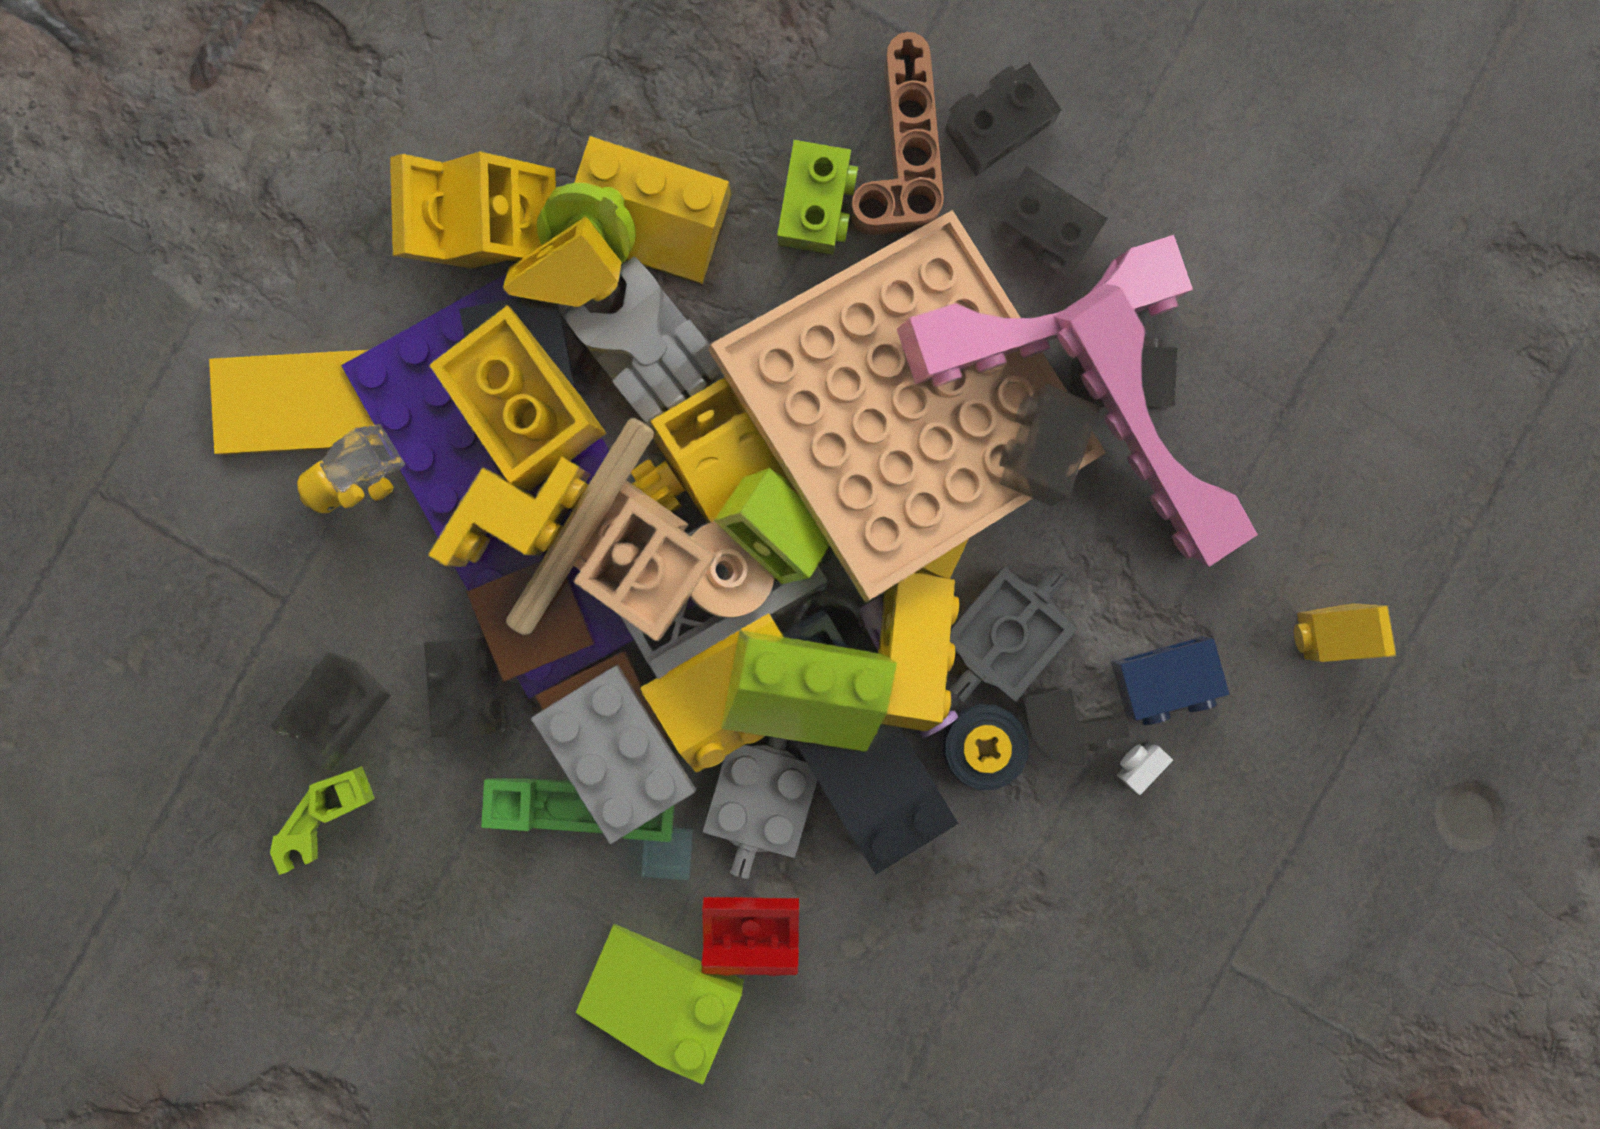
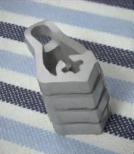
M633 257L623 264L620 269V274L626 281L627 286L624 305L615 314L590 313L582 305L580 307L571 306L562 315L577 337L587 346L595 359L611 377L615 386L645 423L651 427V420L663 414L661 408L666 406L670 410L685 401L686 399L681 394L684 390L691 397L699 393L707 385L701 376L706 374L709 378H713L721 370L708 351L710 345L690 320L687 321L643 264L636 257Z

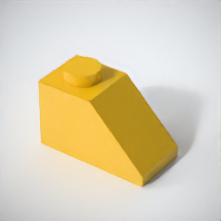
M585 216L510 266L503 288L512 296L580 307L592 298L596 302L603 300L617 288L622 262Z
M1352 603L1297 613L1299 624L1294 626V639L1299 652L1304 653L1306 660L1328 662L1396 655L1388 606Z

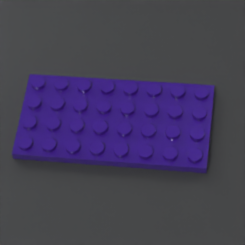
M507 274L341 365L438 538L482 468L499 474L504 478L505 476L429 365L465 338L459 309L518 298V296L509 295L503 288ZM601 437L570 460V462L591 474L586 481L589 484L610 450L603 437ZM548 478L532 490H524L537 497ZM572 508L568 510L560 525L564 526L573 511ZM487 531L485 536L490 538V542L476 563L469 560L466 567H454L469 591L542 561L548 551H543L540 556L526 555ZM574 565L567 576L595 644L516 676L529 699L633 641L619 614L574 582L581 572ZM690 596L686 610L697 605Z

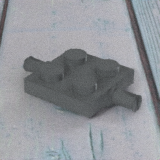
M1054 565L1036 587L1022 582L1005 566H1002L951 626L950 642L954 643L955 651L960 655L967 669L949 690L963 702L966 701L982 680L997 686L1016 702L1078 629L1059 613L1054 602L1051 600L1064 583L1070 579L1065 573H1061L1062 570Z

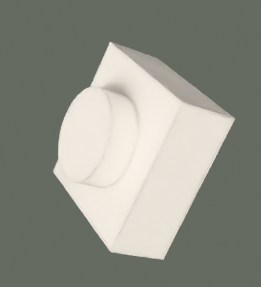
M1148 741L1144 747L1138 744L1124 756L1120 763L1123 769L1116 776L1131 790L1141 795L1173 759L1159 746Z

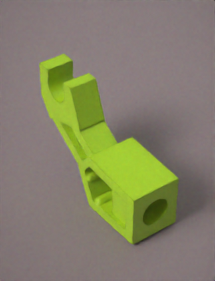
M362 766L309 785L308 792L279 834L273 836L270 855L279 875L294 869V865L290 860L291 850L300 852L305 865L318 859L316 830L321 822H329L375 799ZM331 785H334L342 807L335 806L331 809L325 807L327 802L325 798L326 790Z

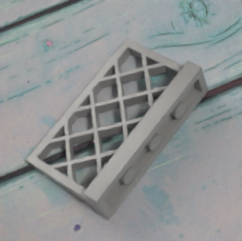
M705 523V524L701 525L700 527L694 529L693 531L687 533V535L691 537V535H692L695 531H697L699 528H701L702 526L706 525L707 523ZM717 564V565H716V566H719V567L726 568V567H725L724 565H722V564ZM818 565L810 578L781 584L774 578L775 582L769 596L756 610L734 618L713 615L712 618L703 623L684 618L688 598L679 611L678 616L672 621L675 627L671 641L654 651L651 650L644 638V632L621 615L619 616L649 665L655 679H659L673 668L769 613L772 619L775 620L825 591L828 581ZM727 568L725 570L723 580H727L728 578ZM681 626L693 628L679 636Z

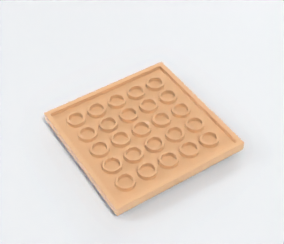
M953 210L715 341L708 349L865 603L1106 453L1043 352L1022 358L1020 351L1005 355L1007 363L980 373L976 365L960 370L962 378L938 387H934L932 380L915 384L896 330L909 318L952 304H958L977 313L996 317L1021 318Z

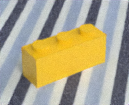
M914 572L884 591L878 653L884 654L895 661L897 665L888 711L881 724L929 731L942 724L943 719L947 718L951 706V693L949 690H946L947 672L951 670L955 659V645L950 642L951 625L955 623L959 612V598L954 596L955 580Z

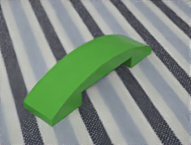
M510 778L484 780L481 828L529 831L537 828L603 833L571 781ZM674 805L623 836V839L671 842Z

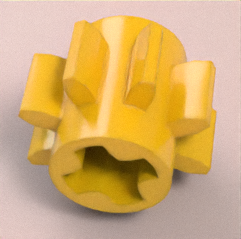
M648 458L632 470L631 474L636 480L631 483L670 512H674L682 506L676 497L686 491V489L667 461L655 467Z

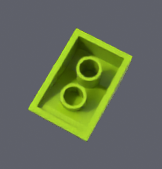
M614 924L575 1013L655 1064L703 1085L742 996L744 979L735 975L703 974L702 961Z

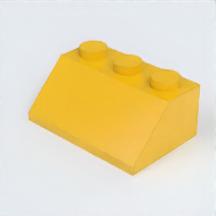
M589 136L574 183H588L600 188L611 187L619 191L623 196L624 206L633 219L636 231L635 244L626 260L629 261L631 258L636 257L644 266L703 284L731 198L729 181Z
M769 613L740 629L784 637ZM739 631L673 668L663 677L656 678L641 687L644 697L679 754L696 773L704 768L718 765L725 759L726 755L745 744L757 742L764 737V735L726 730L721 727Z

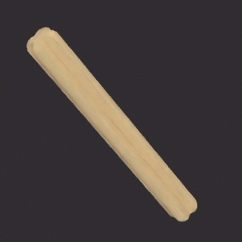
M633 418L628 420L506 618L507 625L516 632L523 635L533 632L653 438L654 431L642 421Z

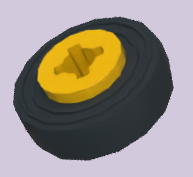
M977 704L962 710L958 714V718L948 725L943 736V755L949 770L961 783L976 790H996L1009 785L1022 773L1028 760L1029 739L1023 724L1010 711L997 705Z

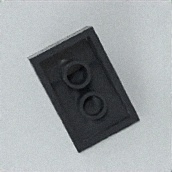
M881 724L867 752L794 740L852 839L875 874L880 873L959 824L900 727Z

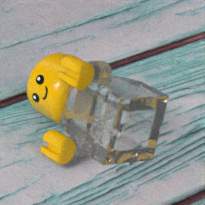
M381 424L354 428L332 445L323 460L317 462L299 476L297 489L300 500L306 507L318 513L328 514L340 505L344 508H349L362 501L365 494L360 486L368 482L372 484L368 488L370 497L374 501L382 500L394 488L392 483L384 478L383 474L396 472L405 466V463Z

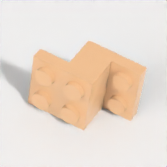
M626 480L575 562L574 566L581 570L574 582L657 641L666 632L717 556L684 533L688 526L685 521Z

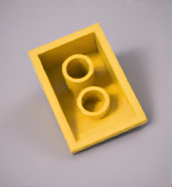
M509 306L503 308L429 365L505 478L512 485L528 491L532 490L551 475L561 457L568 461L572 460L606 434L576 389Z

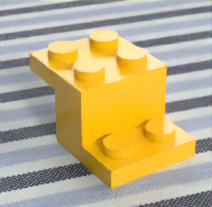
M481 151L446 162H438L406 154L390 157L393 256L476 268L507 260L518 262L542 246L537 233V218L552 191L556 189L555 168Z
M561 457L540 493L535 497L524 489L510 484L501 475L482 468L430 551L429 556L445 566L466 567L469 560L476 563L490 542V538L485 536L487 531L526 555L540 556L543 551H548L563 527L560 525L568 510L570 508L574 509L589 485L586 481L591 474Z

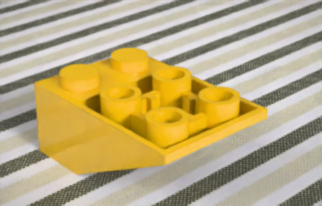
M725 377L651 420V429L654 431L653 440L707 524L714 522L743 477L768 468L786 478L791 485V489L798 495Z

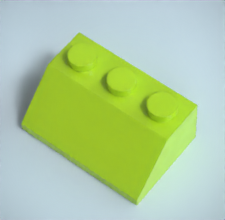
M740 630L721 727L726 730L867 752L887 714L897 663L884 654Z

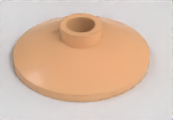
M715 521L695 531L691 538L717 557L690 595L691 599L706 612L725 618L740 617L761 606L772 590L775 577ZM717 564H722L727 568V580H722L717 576L715 571Z

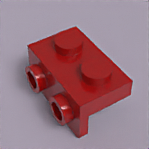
M703 897V974H719L723 976H781L798 974L799 898Z

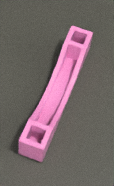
M1172 235L1133 247L1112 260L1101 280L1090 292L1103 284L1122 287L1135 313L1148 309L1152 317L1177 308L1178 303L1176 299L1192 291L1193 288L1176 239ZM952 304L911 317L896 330L915 384L932 380L934 387H938L962 378L960 370L976 365L980 373L1007 363L1005 355L1020 351L1022 358L1050 349L1048 341L1058 338L1057 333L1061 331V328L1054 317L1060 312L1035 318H1001L977 313L958 304Z
M1103 284L1054 316L1061 328V331L1057 333V337L1062 347L1070 357L1075 358L1077 356L1085 370V373L1081 375L1083 384L1096 400L1101 398L1109 412V414L1104 416L1107 426L1118 440H1125L1132 453L1127 457L1128 462L1142 481L1147 479L1154 491V494L1150 496L1151 503L1164 520L1170 519L1176 530V533L1172 535V539L1183 556L1187 559L1193 557L1210 567L1257 536L1258 534L1237 496L1191 475L1172 457L1158 437L1147 412L1142 388L1141 354L1145 329L1122 287Z

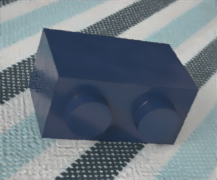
M1201 636L1111 661L1125 714L1136 721L1141 720L1143 725H1152L1169 720L1171 718L1169 711L1187 707L1189 712L1213 708L1217 706L1216 698L1230 695L1214 638Z

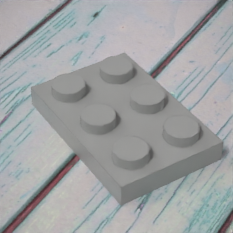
M618 664L531 718L610 844L695 792L696 788Z

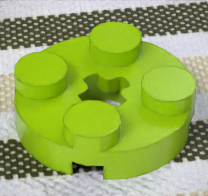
M570 183L554 189L537 218V233L541 245L586 216L621 262H625L635 244L636 231L633 219L625 208L624 198L619 191L611 187L600 188L588 183Z

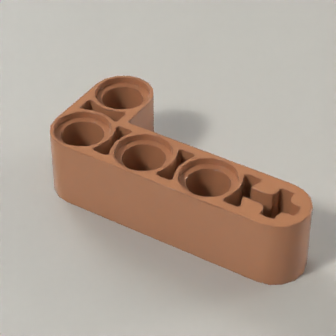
M913 32L898 34L891 40L885 61L884 72L894 179L864 183L856 190L852 198L850 214L852 223L858 231L868 235L915 231L937 219L943 206L944 194L931 52L926 40ZM902 55H909L910 62L914 63L911 80L904 82L906 72L905 63L903 60H900ZM908 100L915 101L922 106L924 113L915 118L907 117L900 111L899 105ZM913 147L920 148L927 154L929 161L924 165L913 166L904 159L903 152ZM917 194L924 195L931 201L933 209L926 214H917L909 208L907 200ZM876 199L884 205L886 212L879 218H868L863 215L859 206L865 200Z

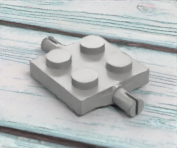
M769 737L768 744H745L726 755L722 762L703 833L727 839L735 846H738L732 869L730 870V874L738 877L742 861L745 859L741 878H750V871L756 852L770 851L792 858L796 856L817 779L805 759L796 757L786 749L789 739Z

